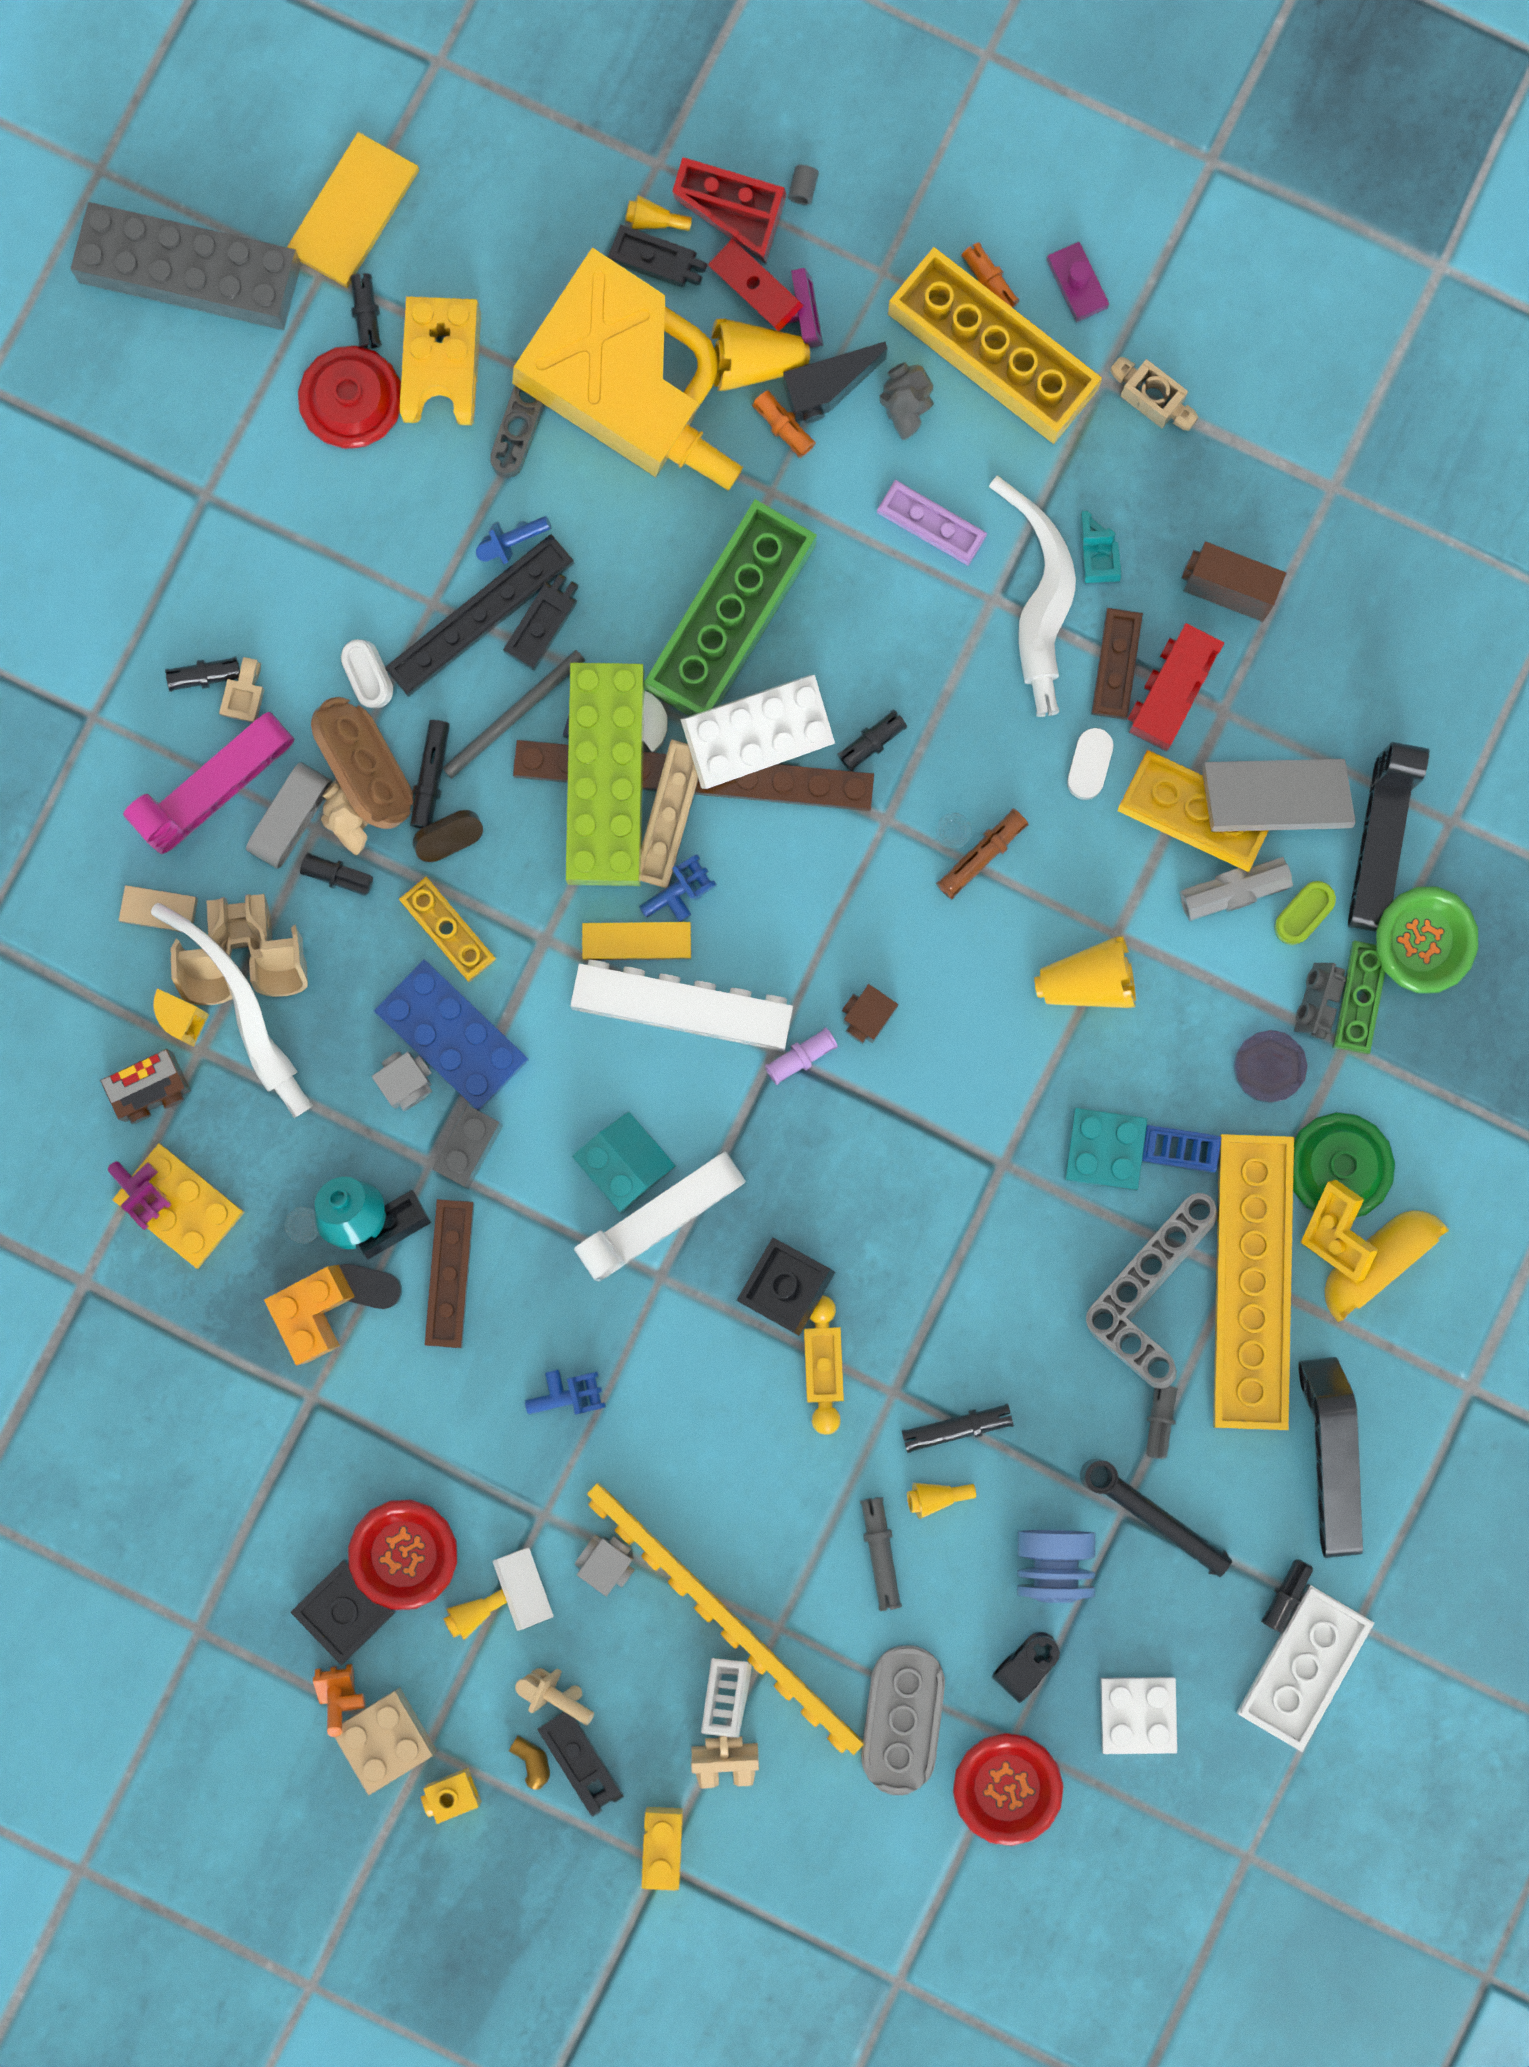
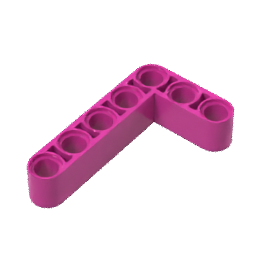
M267 712L250 724L163 801L158 803L149 794H144L125 809L123 816L150 846L160 854H165L177 846L280 757L293 744L294 737L271 712Z

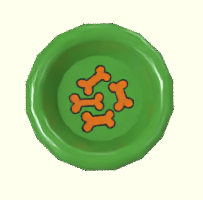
M1438 886L1415 887L1398 895L1383 911L1376 930V952L1384 971L1399 986L1415 993H1439L1458 984L1471 969L1478 952V926L1471 909L1457 894Z

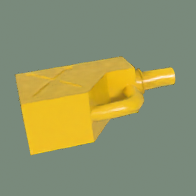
M592 247L514 365L512 384L654 477H657L669 458L677 463L679 468L686 464L729 491L744 468L701 438L703 435L702 431L699 432L690 426L696 411L711 390L718 374V355L712 341L698 327L666 307L664 294ZM664 331L688 346L694 352L697 359L696 372L684 392L663 379Z

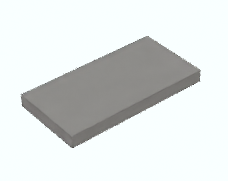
M1345 759L1204 762L1202 773L1211 832L1353 828L1356 823Z

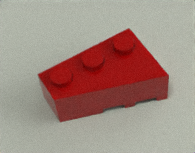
M1185 623L1176 640L1169 638L1160 655L1161 658L1166 660L1160 672L1155 669L1152 670L1144 686V689L1150 691L1144 703L1136 701L1127 719L1133 722L1129 733L1167 752L1225 642Z

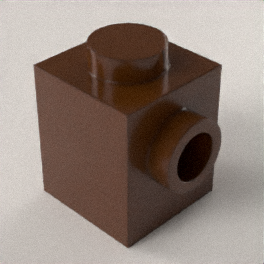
M868 984L860 997L853 994L842 1009V1012L846 1014L843 1023L848 1026L845 1032L862 1044L866 1039L873 1043L899 1004Z

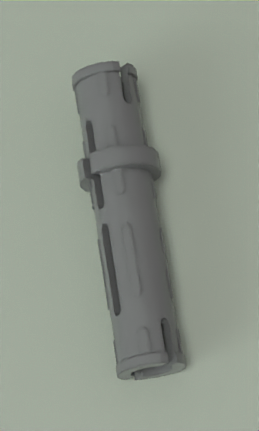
M883 1497L860 1500L866 1533L863 1534L864 1542H868L879 1611H887V1608L893 1610L902 1607L889 1539L893 1537L892 1530L887 1528Z

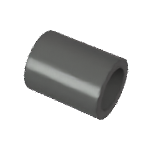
M796 165L788 199L797 204L810 205L813 200L819 171L811 166Z

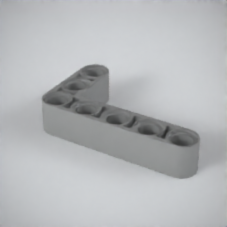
M1205 1193L1192 1194L1180 1205L1095 1301L1086 1314L1087 1326L1092 1335L1154 1388H1166L1174 1382L1177 1374L1174 1360L1130 1320L1215 1225L1217 1221L1216 1206L1213 1199ZM1205 1205L1210 1209V1214L1204 1220H1195L1190 1216L1193 1207ZM1173 1232H1181L1186 1236V1241L1182 1246L1174 1248L1166 1243L1168 1235ZM1149 1259H1157L1162 1263V1268L1157 1274L1147 1275L1142 1271L1144 1262ZM1132 1286L1138 1291L1137 1297L1128 1303L1119 1300V1291L1123 1287ZM1099 1314H1110L1114 1318L1111 1327L1106 1330L1095 1328L1094 1320ZM1129 1337H1136L1142 1342L1141 1348L1134 1354H1127L1121 1349L1123 1341ZM1154 1362H1166L1170 1366L1168 1374L1163 1378L1151 1376L1149 1369Z

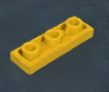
M427 876L399 898V901L468 982L497 960ZM446 923L453 924V931L447 935L442 934V926Z

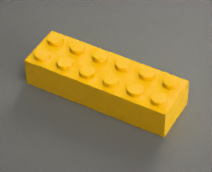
M935 247L930 250L889 300L888 315L1053 444L1056 443L1099 389L1102 377Z

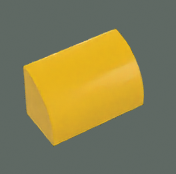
M157 988L154 996V1013L158 1023L168 1034L194 1047L209 1014Z

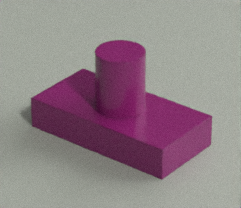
M1080 241L1047 255L1046 261L1076 322L1108 309L1109 302Z
M805 267L792 270L795 297L803 304V307L787 324L800 321L804 342L809 344L810 348L823 346L812 277Z

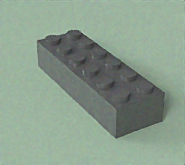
M88 202L70 269L81 284L284 330L301 268V261L295 249Z

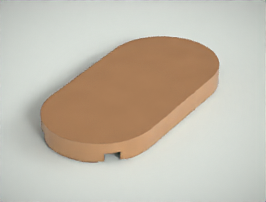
M333 697L326 700L312 715V734L354 811L370 825L382 829H391L399 826L411 813L410 806L413 804V794L407 779L376 723L360 705L355 707L349 704L351 700L343 697Z

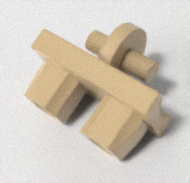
M720 1736V1738H705L706 1746H691L692 1774H696L700 1788H715L718 1786L719 1772H733L734 1785H753L755 1770H759L758 1743L743 1744L742 1736H739V1738Z

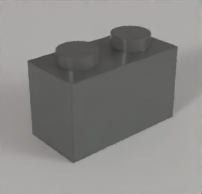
M467 1105L432 1170L469 1189L503 1125Z

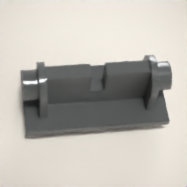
M1335 963L1313 964L1306 979L1307 988L1302 1004L1296 1013L1295 1032L1312 1033L1311 1036L1319 1039H1325L1327 1034H1331L1337 1009L1326 1004L1328 1000L1340 1002L1347 979L1344 976V969L1335 967Z

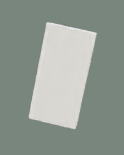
M1309 1584L1300 1598V1605H1296L1283 1632L1278 1637L1236 1712L1238 1715L1303 1752L1374 1625L1373 1621Z

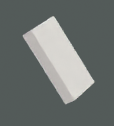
M529 1547L492 1561L517 1631L554 1617Z

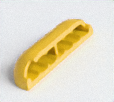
M1412 1210L1395 1216L1366 1240L1378 1249V1252L1363 1281L1356 1283L1336 1268L1331 1271L1327 1278L1325 1301L1330 1313L1337 1322L1344 1320L1355 1308H1361L1422 1257L1440 1241L1438 1239L1440 1236L1449 1231L1448 1227L1431 1213Z

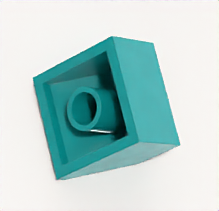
M629 1111L599 1132L572 1156L621 1214L676 1167Z

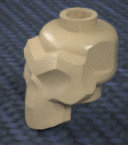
M335 780L322 795L326 801L323 805L321 821L325 828L332 830L342 844L357 856L365 846L367 834L362 829L368 823L354 811L338 781Z

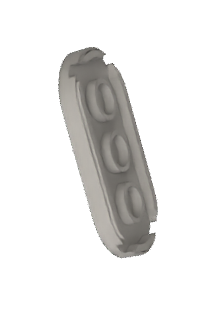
M900 1645L889 1649L877 1660L871 1674L861 1760L868 1779L879 1790L891 1795H907L920 1788L931 1777L936 1761L945 1678L937 1659L927 1650L915 1645Z

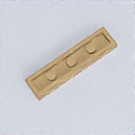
M673 739L670 741L641 847V881L664 888L670 885L673 874L671 868L676 863L699 779L688 744Z

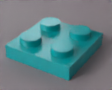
M1075 1108L1065 1181L1137 1191L1148 1118Z

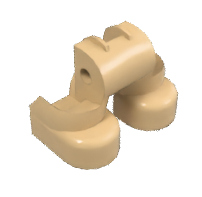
M247 894L245 896V903L228 904L225 897L206 901L208 936L230 958L232 949L249 947L251 954L249 960L250 982L257 993L273 997L290 996L300 993L308 987L307 962L303 954V938L296 925L291 927L293 938L272 940L270 910L264 894ZM176 939L170 948L171 978L181 998L186 1002L197 1005H215L231 1000L233 997L224 976L203 949L185 950L180 941Z

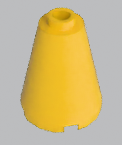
M716 318L713 323L711 339H718L715 343V351L718 355V374L714 381V387H718L717 391H727L781 378L785 371L809 365L810 347L809 344H804L801 336L725 318Z
M1116 936L1041 968L1040 976L1034 977L1037 997H1044L1046 1004L1113 1008L1136 1007V991L1132 966L1124 953H1129L1124 936Z

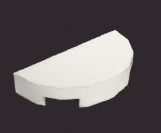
M644 691L643 742L651 753H655L663 745L667 734L668 717L662 703L653 694Z

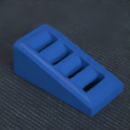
M1147 1125L1142 1162L1213 1174L1217 1169L1221 1136ZM1157 1135L1164 1136L1161 1156L1154 1155ZM1172 1138H1178L1175 1158H1169ZM1187 1140L1193 1141L1190 1161L1184 1160ZM1201 1143L1208 1144L1205 1163L1199 1162Z

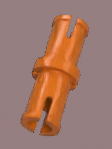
M980 242L973 244L974 249L971 246L968 247L961 254V257L969 265L978 281L1013 308L1019 302V298L1015 296L1002 277L1003 270L1000 266L995 267Z
M769 390L756 398L752 407L772 427L771 432L776 437L780 436L791 447L798 458L805 456L814 447L816 442L796 422L793 412L788 413Z

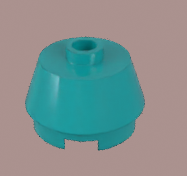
M337 1177L324 1184L315 1198V1224L317 1231L325 1241L339 1248L356 1249V1244L364 1242L370 1236L376 1238L384 1226L386 1219L384 1200L379 1190L370 1183L351 1177Z

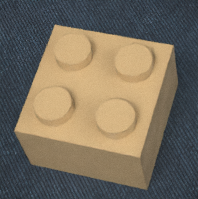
M400 1687L342 1722V1734L335 1737L368 1796L428 1760L437 1752Z

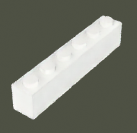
M588 960V965L579 964L570 1005L572 1010L785 1052L793 1006L787 1005L786 998L774 995H766L765 1000L751 998V991L739 988H730V993L716 991L715 984L703 981H695L694 986L680 984V977L668 974H659V979L645 977L644 970L633 967H624L623 972L610 970L609 963L597 960Z

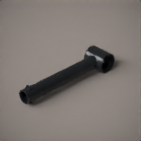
M1091 1459L1082 1466L1080 1479L1086 1489L1097 1494L1107 1495L1209 1569L1208 1574L1221 1577L1228 1570L1232 1559L1228 1556L1226 1550L1221 1552L1215 1546L1209 1544L1204 1538L1119 1478L1116 1468L1111 1463L1101 1459ZM1103 1466L1107 1470L1108 1478L1102 1486L1096 1487L1092 1484L1090 1475L1094 1468Z

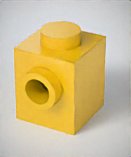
M469 1768L427 1784L423 1789L425 1795L421 1796L422 1805L427 1816H434L437 1824L478 1808L482 1803Z

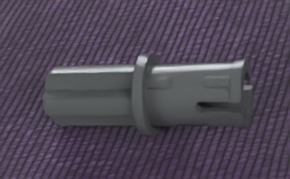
M1177 1387L1154 1388L1151 1416L1147 1417V1421L1150 1422L1146 1455L1150 1458L1165 1459L1167 1457L1171 1425L1176 1424L1173 1416Z

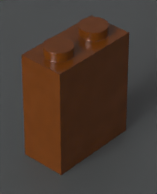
M1205 541L1200 552L1193 550L1181 579L1187 580L1184 592L1264 622L1274 607L1287 572Z

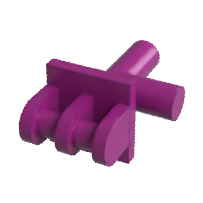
M119 1161L109 1165L108 1172L130 1196L120 1205L121 1208L142 1229L146 1230L149 1227L147 1223L153 1217L157 1219L160 1216L158 1212L164 1206L169 1208L172 1205L166 1198V1195L149 1182L158 1171L147 1162L132 1177Z

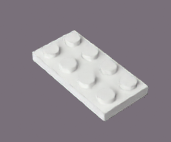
M807 675L680 719L702 789H708L835 744L815 675Z

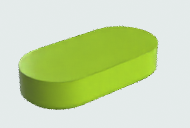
M1313 881L1301 889L1276 918L1274 930L1280 941L1288 945H1297L1311 935L1335 906L1336 896L1331 886L1322 881Z

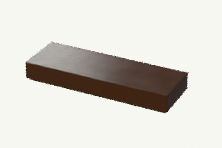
M1107 608L1091 715L1127 720L1143 613Z

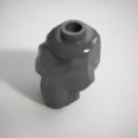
M903 362L888 372L890 378L884 384V392L879 397L880 403L885 407L887 416L893 421L900 438L906 440L914 435L921 426L919 415L934 405L929 396L934 386L921 365L908 366L906 362Z

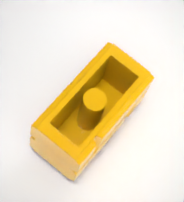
M646 1807L641 1889L679 1890L683 1808Z

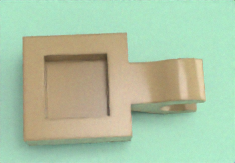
M243 657L238 681L227 679L219 712L221 716L250 723L258 719L265 690L263 687L255 685L261 669V663H258V660Z

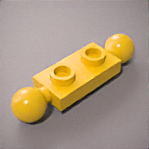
M822 1295L810 1316V1320L815 1323V1328L804 1329L807 1403L818 1402V1408L812 1415V1426L818 1433L829 1435L837 1431L841 1423L840 1414L833 1407V1401H844L841 1327L829 1328V1322L836 1314V1306L831 1298Z

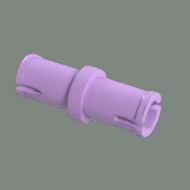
M825 1027L821 1032L800 1045L797 1042L791 1045L789 1052L766 1064L765 1069L772 1081L778 1085L781 1081L802 1068L805 1071L811 1068L813 1061L836 1049L838 1045L830 1031Z

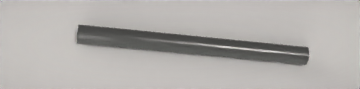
M577 650L569 655L442 768L451 779L570 675V663H583L585 661L583 656Z

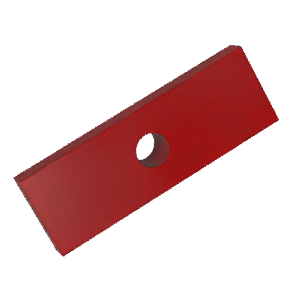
M733 239L708 264L719 277L778 332L803 307V304Z

